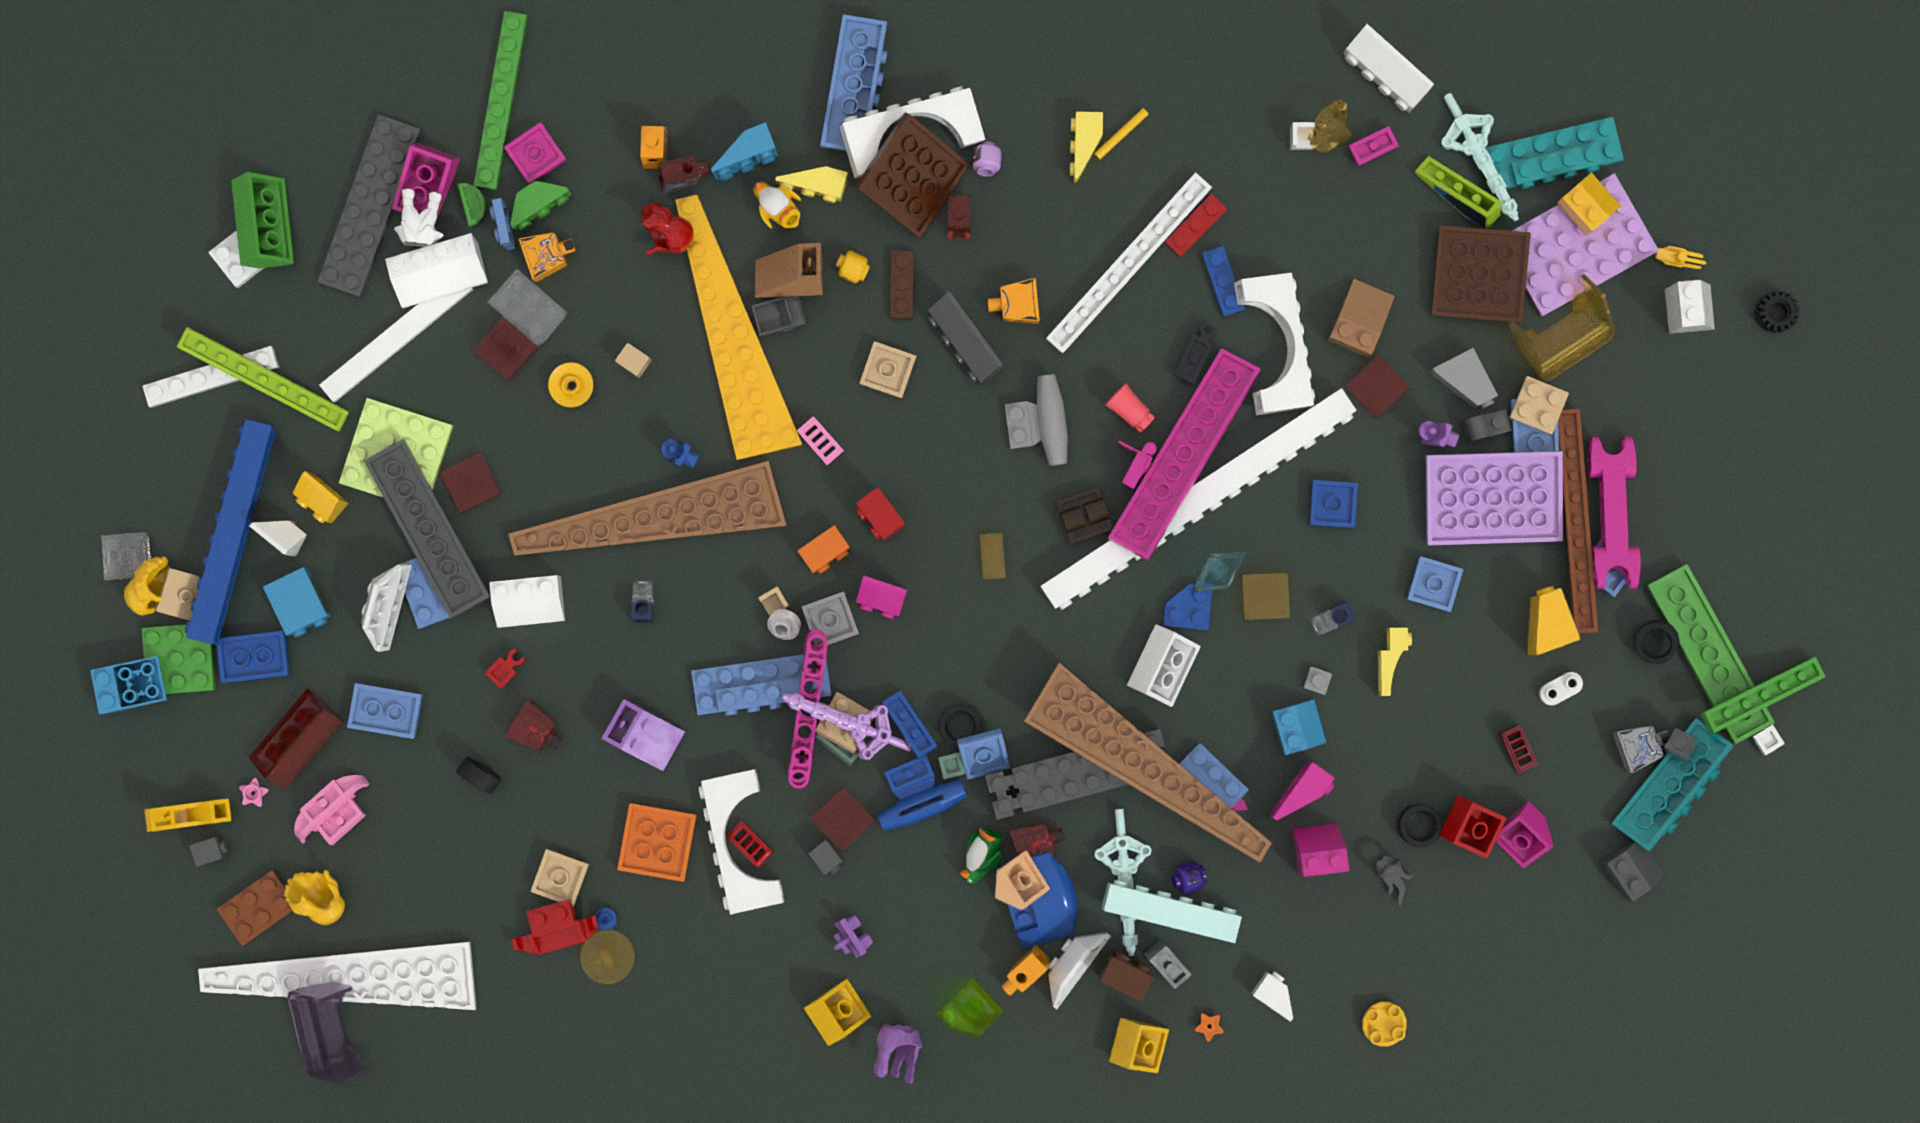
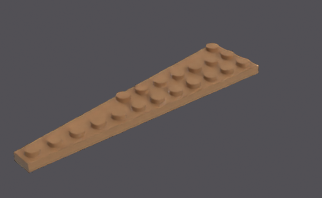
M766 461L509 533L508 535L514 556L783 527L787 526L770 463Z
M1058 663L1024 722L1256 861L1261 862L1271 845L1268 839L1062 664Z

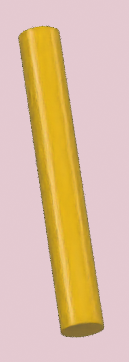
M1142 108L1103 144L1094 155L1099 160L1102 159L1149 115L1148 112Z

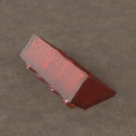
M306 689L252 752L249 759L264 779L285 790L294 781L298 773L307 766L316 752L323 747L328 738L337 731L343 721L333 709L309 689Z

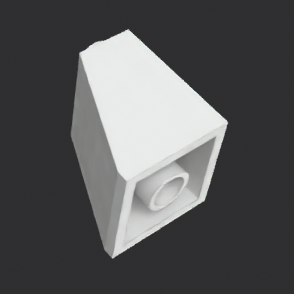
M1702 280L1681 281L1665 289L1669 334L1715 329L1710 284Z

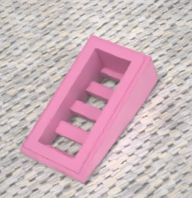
M814 416L797 430L800 436L827 466L844 451ZM815 425L817 429L807 436L805 433ZM822 432L823 436L813 443L811 440ZM828 439L830 442L819 450L817 447ZM834 446L836 449L825 457L823 454Z

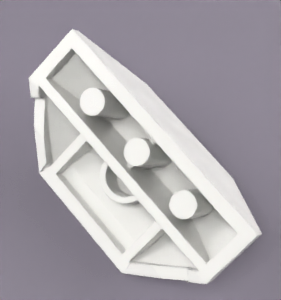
M398 564L372 579L368 586V598L362 609L363 617L361 623L375 651L390 650L412 564Z
M1101 932L1075 936L1072 940L1068 938L1061 948L1064 952L1059 958H1053L1048 967L1050 969L1048 977L1052 1004L1055 1009L1059 1008L1111 937L1109 933Z

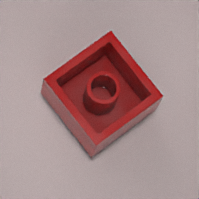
M878 487L856 503L859 507L856 512L864 522L868 520L871 523L872 527L869 529L877 540L882 538L885 542L906 526L905 522Z
M1458 795L1439 836L1475 854L1488 858L1507 818Z

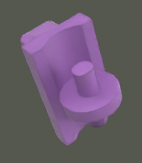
M1424 421L1418 429L1419 436L1422 438L1421 443L1426 446L1445 447L1447 445L1455 447L1459 438V434L1451 431L1452 425L1447 423Z
M856 915L847 919L843 918L834 923L838 930V933L833 936L837 941V944L833 946L835 951L841 948L845 955L852 951L855 958L867 952L866 949L873 941L867 933H864L859 938L855 935L853 930L861 926V922Z

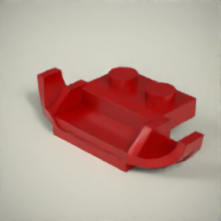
M567 899L526 911L532 934L511 939L514 950L542 955L584 943L593 936L599 925L596 915L577 920L572 901Z

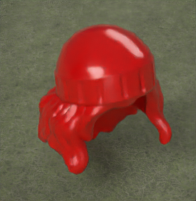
M658 203L648 204L642 208L641 218L644 220L642 225L648 229L655 243L650 250H645L646 254L651 255L655 252L682 253L690 247L694 231L688 220L672 215L668 208Z

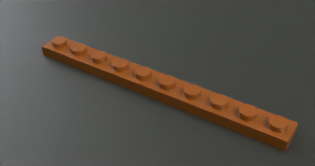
M1580 409L1562 410L1560 414L1558 429L1560 451H1563V503L1573 621L1578 634L1598 633Z

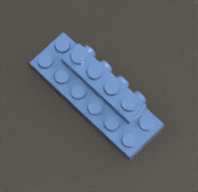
M843 14L820 144L821 148L847 152L839 126L844 123L845 118L857 115L858 119L866 117L865 113L873 111L874 107L878 108L880 95L876 94L877 85L882 86L884 73L880 72L881 64L886 63L887 51L884 50L887 21Z
M803 655L691 671L697 715L724 712L725 716L738 714V709L746 708L748 713L760 711V706L769 705V709L783 708L782 703H786L781 699L783 693L799 694ZM827 659L823 671L820 698L832 696ZM813 661L811 666H815L816 662ZM808 681L804 685L807 691H813L817 687L814 681Z

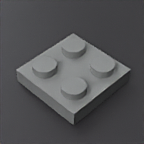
M844 591L802 606L809 629L822 630L826 635L827 645L859 634ZM814 638L813 641L815 645H819L822 639Z

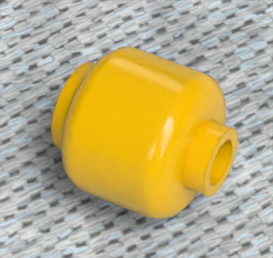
M852 250L848 251L846 255L841 254L835 265L839 267L838 275L854 284L858 283L859 280L863 282L870 268L868 259Z

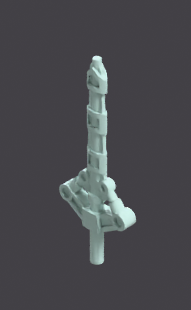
M1452 93L1445 95L1443 98L1455 120L1446 136L1442 139V147L1446 150H1460L1467 156L1472 155L1479 170L1486 177V183L1491 192L1496 194L1502 202V212L1513 219L1514 222L1519 220L1518 205L1514 199L1510 198L1506 190L1507 185L1502 176L1498 175L1493 165L1494 162L1485 149L1488 145V134H1490V129L1494 124L1493 116L1490 114L1463 115ZM1482 127V134L1475 135L1471 128ZM1463 133L1466 140L1461 145V143L1456 142V139Z
M1115 809L1117 836L1096 849L1094 855L1097 860H1101L1105 866H1108L1114 875H1118L1117 880L1128 883L1127 887L1134 889L1132 874L1137 872L1139 864L1151 854L1152 850L1149 845L1126 835L1124 809ZM1128 849L1138 853L1135 857L1136 860L1129 858L1127 854ZM1118 850V859L1111 862L1112 860L1108 855ZM1120 915L1125 934L1122 935V943L1126 947L1128 955L1134 956L1136 945L1138 944V934H1135L1134 927L1136 919Z

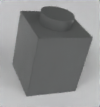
M1675 728L1664 748L1667 754L1687 764L1698 744L1696 738Z
M221 836L189 845L196 867L227 858L228 845L224 839L222 840Z
M828 839L808 853L824 875L828 872L833 875L842 868L840 863L843 862V859Z

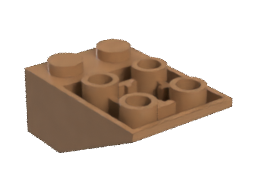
M821 243L796 244L756 260L755 298L823 295Z

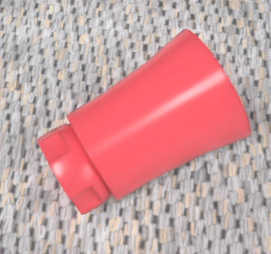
M1127 383L1123 384L1105 403L1106 407L1118 414L1140 433L1155 418L1149 412L1150 409L1140 401Z

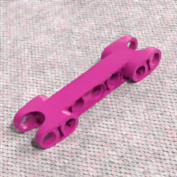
M1591 436L1588 444L1587 474L1589 478H1599L1601 546H1592L1594 584L1596 589H1604L1607 573L1612 569L1622 572L1628 589H1636L1639 583L1641 568L1639 547L1628 546L1626 478H1635L1637 470L1635 446L1631 436L1622 437L1620 451L1616 455H1611L1604 451L1599 436Z
M812 629L807 633L799 694L803 695L804 699L814 703L820 700L827 653L826 635L820 629ZM814 638L822 639L819 645L811 643ZM813 661L816 662L815 666H811ZM814 681L817 687L813 691H807L804 688L805 683ZM801 709L799 711L796 710L788 765L789 783L797 789L805 787L809 782L817 718L812 717L811 713H803ZM801 726H808L811 729L810 733L806 736L800 735L798 730ZM800 750L804 751L803 755H799ZM799 772L804 774L800 778H796L793 776L795 773Z

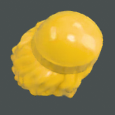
M165 556L145 560L134 572V578L125 587V602L134 613L142 616L154 613L157 602L162 600V597H159L169 567L168 559Z
M324 870V873H319L318 871L315 873H295L293 878L287 880L288 884L285 885L284 897H286V901L294 913L309 916L312 921L320 925L332 924L342 916L345 909V901L339 893L337 881L330 876L328 870Z

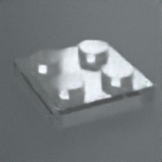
M148 532L101 536L104 580L106 581L134 578V572L150 558Z

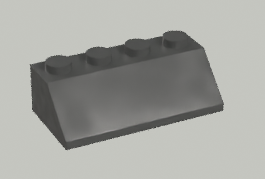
M950 291L928 309L930 316L927 319L934 328L939 327L943 334L940 337L947 346L952 345L956 352L953 355L960 364H966L969 369L967 374L974 383L978 381L981 385L1002 370L1003 364Z

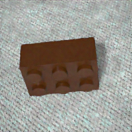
M1117 949L1114 952L1108 951L1097 974L1100 982L1141 1002L1154 978L1147 964L1137 959L1135 962H1132L1127 954Z

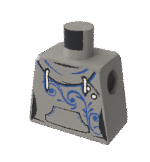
M1653 726L1612 732L1626 773L1636 772L1663 757L1660 746L1666 745L1670 738L1667 730L1655 733Z

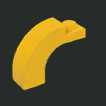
M229 798L145 809L147 832L231 821Z

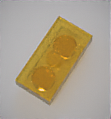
M981 534L983 580L1006 578L1003 534Z

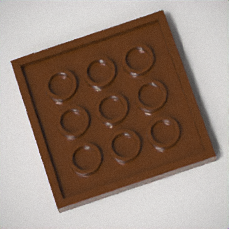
M905 112L854 187L914 236L920 238L970 164L913 116Z
M1440 226L1431 316L1522 323L1531 232Z

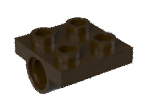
M1098 487L1056 502L1070 544L1113 530L1106 504Z

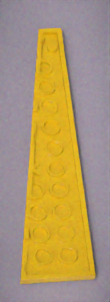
M693 195L676 199L679 216L688 220L694 231L693 241L687 252L737 461L803 445L698 196Z

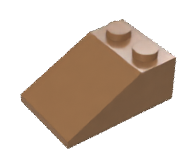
M1353 279L1327 340L1369 358L1381 335L1395 296Z

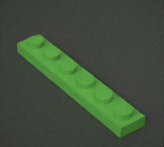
M1812 657L1700 714L1710 734H1713L1825 678V675L1817 658Z

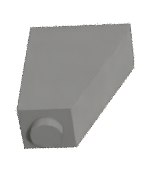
M1474 348L1430 370L1435 378L1474 408L1480 405L1483 409L1493 404V398L1498 396Z

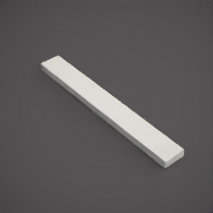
M473 288L417 304L319 386L332 402H337L468 295Z

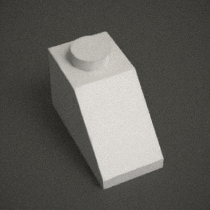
M1266 971L1251 994L1291 1022L1293 1014L1288 987L1283 983L1285 978L1275 971L1272 974Z

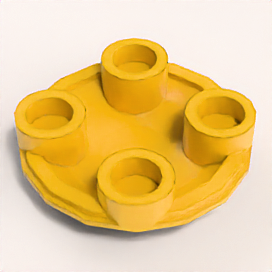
M1378 1002L1365 1012L1362 1019V1029L1371 1043L1378 1046H1391L1405 1037L1407 1020L1404 1012L1398 1005L1391 1002Z

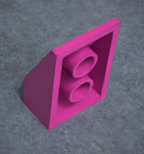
M421 143L410 145L392 209L402 212V190L405 188L414 190L413 207L417 210L418 214L428 208L429 193L437 192L441 194L437 210L438 217L454 180L460 158Z
M1307 761L1268 816L1274 820H1279L1322 797L1323 794L1328 795L1335 785L1332 783L1335 778L1315 763Z

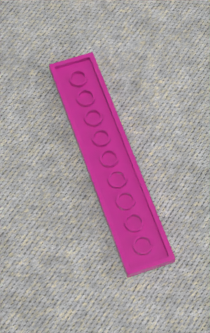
M1221 348L1109 535L1108 539L1147 561L1150 559L1256 381L1261 368Z

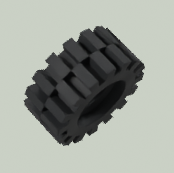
M1774 291L1762 297L1761 301L1756 305L1758 309L1755 310V314H1758L1756 321L1761 322L1759 326L1761 328L1765 327V331H1772V333L1783 332L1791 328L1792 325L1796 324V319L1800 316V313H1798L1800 306H1796L1797 299L1793 300V295H1787L1786 291ZM1775 303L1781 304L1785 308V316L1782 320H1775L1770 316V307Z

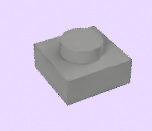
M1310 667L1303 688L1326 695L1332 673Z

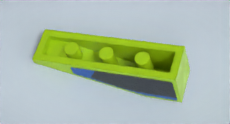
M1430 156L1416 169L1415 174L1469 221L1482 229H1489L1499 218L1502 205L1500 200Z

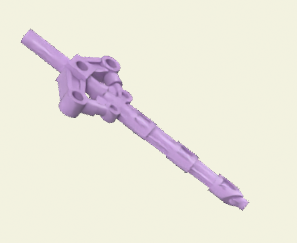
M783 693L781 699L788 703L790 708L797 711L802 709L811 713L812 717L822 721H829L837 727L851 731L850 736L855 739L859 749V757L863 760L871 759L874 754L888 743L906 751L911 750L905 740L891 735L892 732L887 714L888 709L884 705H877L866 714H857L856 717H853L845 712L831 709L828 705L818 701L814 703L806 700L803 695L798 693ZM875 718V728L870 726V719ZM866 735L872 737L867 745L862 741Z

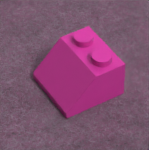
M863 576L856 603L860 604V609L872 612L874 608L882 611L881 616L894 619V616H900L908 591Z

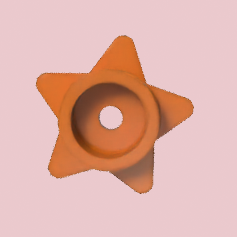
M1204 1013L1200 1014L1201 1022L1194 1030L1204 1033L1208 1042L1214 1034L1224 1033V1030L1219 1025L1220 1014L1212 1017Z

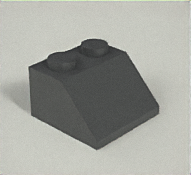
M1634 841L1602 861V864L1626 900L1632 902L1650 891L1665 875L1650 852Z

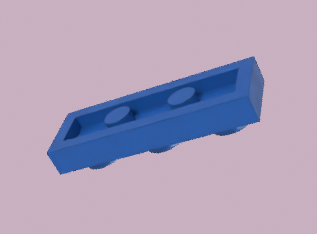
M1224 246L1203 252L1202 257L1222 316L1226 317L1244 311V305L1237 304L1234 286L1236 281Z
M901 690L881 702V705L887 707L888 716L918 760L937 748V744Z

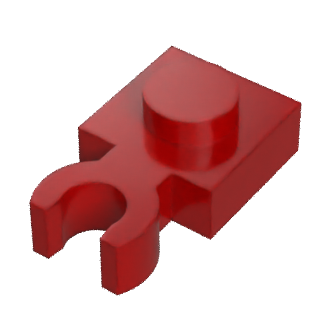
M512 649L508 653L506 661L500 657L485 672L500 689L517 674L513 668L522 665L526 660L525 657H522L519 661L514 660L513 656L518 651L517 649Z

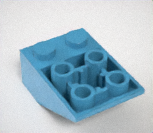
M766 122L745 130L711 168L716 180L721 179V181L732 178L733 173L738 171L745 173L754 169L756 164L762 162L765 165L775 161L774 157H777L778 153Z
M158 656L90 670L99 714L125 711L167 700Z

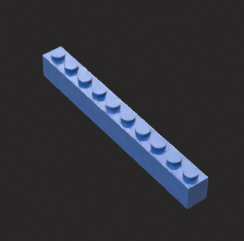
M246 419L245 423L240 426L239 445L235 446L233 451V459L235 460L233 467H230L227 473V480L229 482L227 489H224L221 495V502L223 504L221 511H218L215 517V524L217 526L215 533H212L209 539V546L211 548L209 555L206 554L203 561L205 570L203 576H200L198 579L197 589L199 591L197 598H194L192 601L191 611L193 613L191 620H188L186 623V638L218 646L277 430L271 425Z

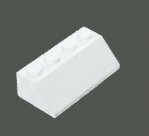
M1366 24L1343 53L1350 65L1359 67L1362 70V75L1367 80H1373L1379 85L1378 89L1385 96L1390 95L1395 100L1396 106L1402 111L1406 110L1410 113L1434 85L1432 81L1368 24Z
M471 233L385 259L391 283L402 308L488 283L478 242Z

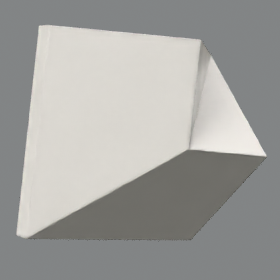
M293 521L255 522L250 525L254 531L284 555L294 557L298 554L307 535Z

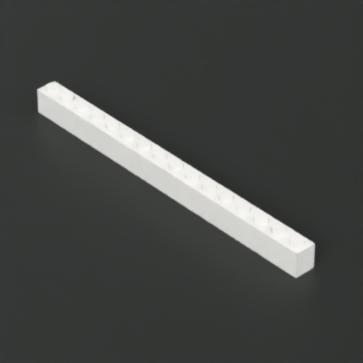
M1341 388L1192 486L1157 547L1166 542L1164 537L1170 533L1175 536L1185 529L1183 525L1191 520L1192 523H1195L1203 518L1202 512L1208 508L1213 511L1223 504L1221 500L1226 496L1232 499L1241 493L1240 487L1246 483L1250 487L1259 481L1258 475L1264 471L1270 474L1279 468L1278 462L1283 459L1288 462L1297 456L1296 450L1302 446L1306 450L1317 443L1315 438L1322 434L1323 437H1326L1335 431L1333 426L1341 422L1344 425L1354 418L1352 414L1357 410ZM1108 541L1041 585L1040 588L1054 609L1060 607L1063 610L1072 604L1071 598L1077 594L1080 598L1091 591V585L1096 582L1098 585H1101L1110 579L1109 573L1114 570L1119 573L1129 566L1127 563L1129 560L1135 558L1137 561L1141 557L1112 541Z

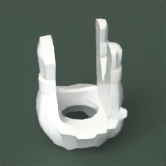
M403 189L402 222L394 230L405 246L426 247L436 244L444 236L434 227L441 194L437 192L429 193L428 208L418 214L417 210L413 207L414 190Z

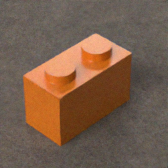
M834 525L797 551L812 573L818 572L820 575L830 568V562L835 559L839 562L848 556L849 553L847 551L851 548Z

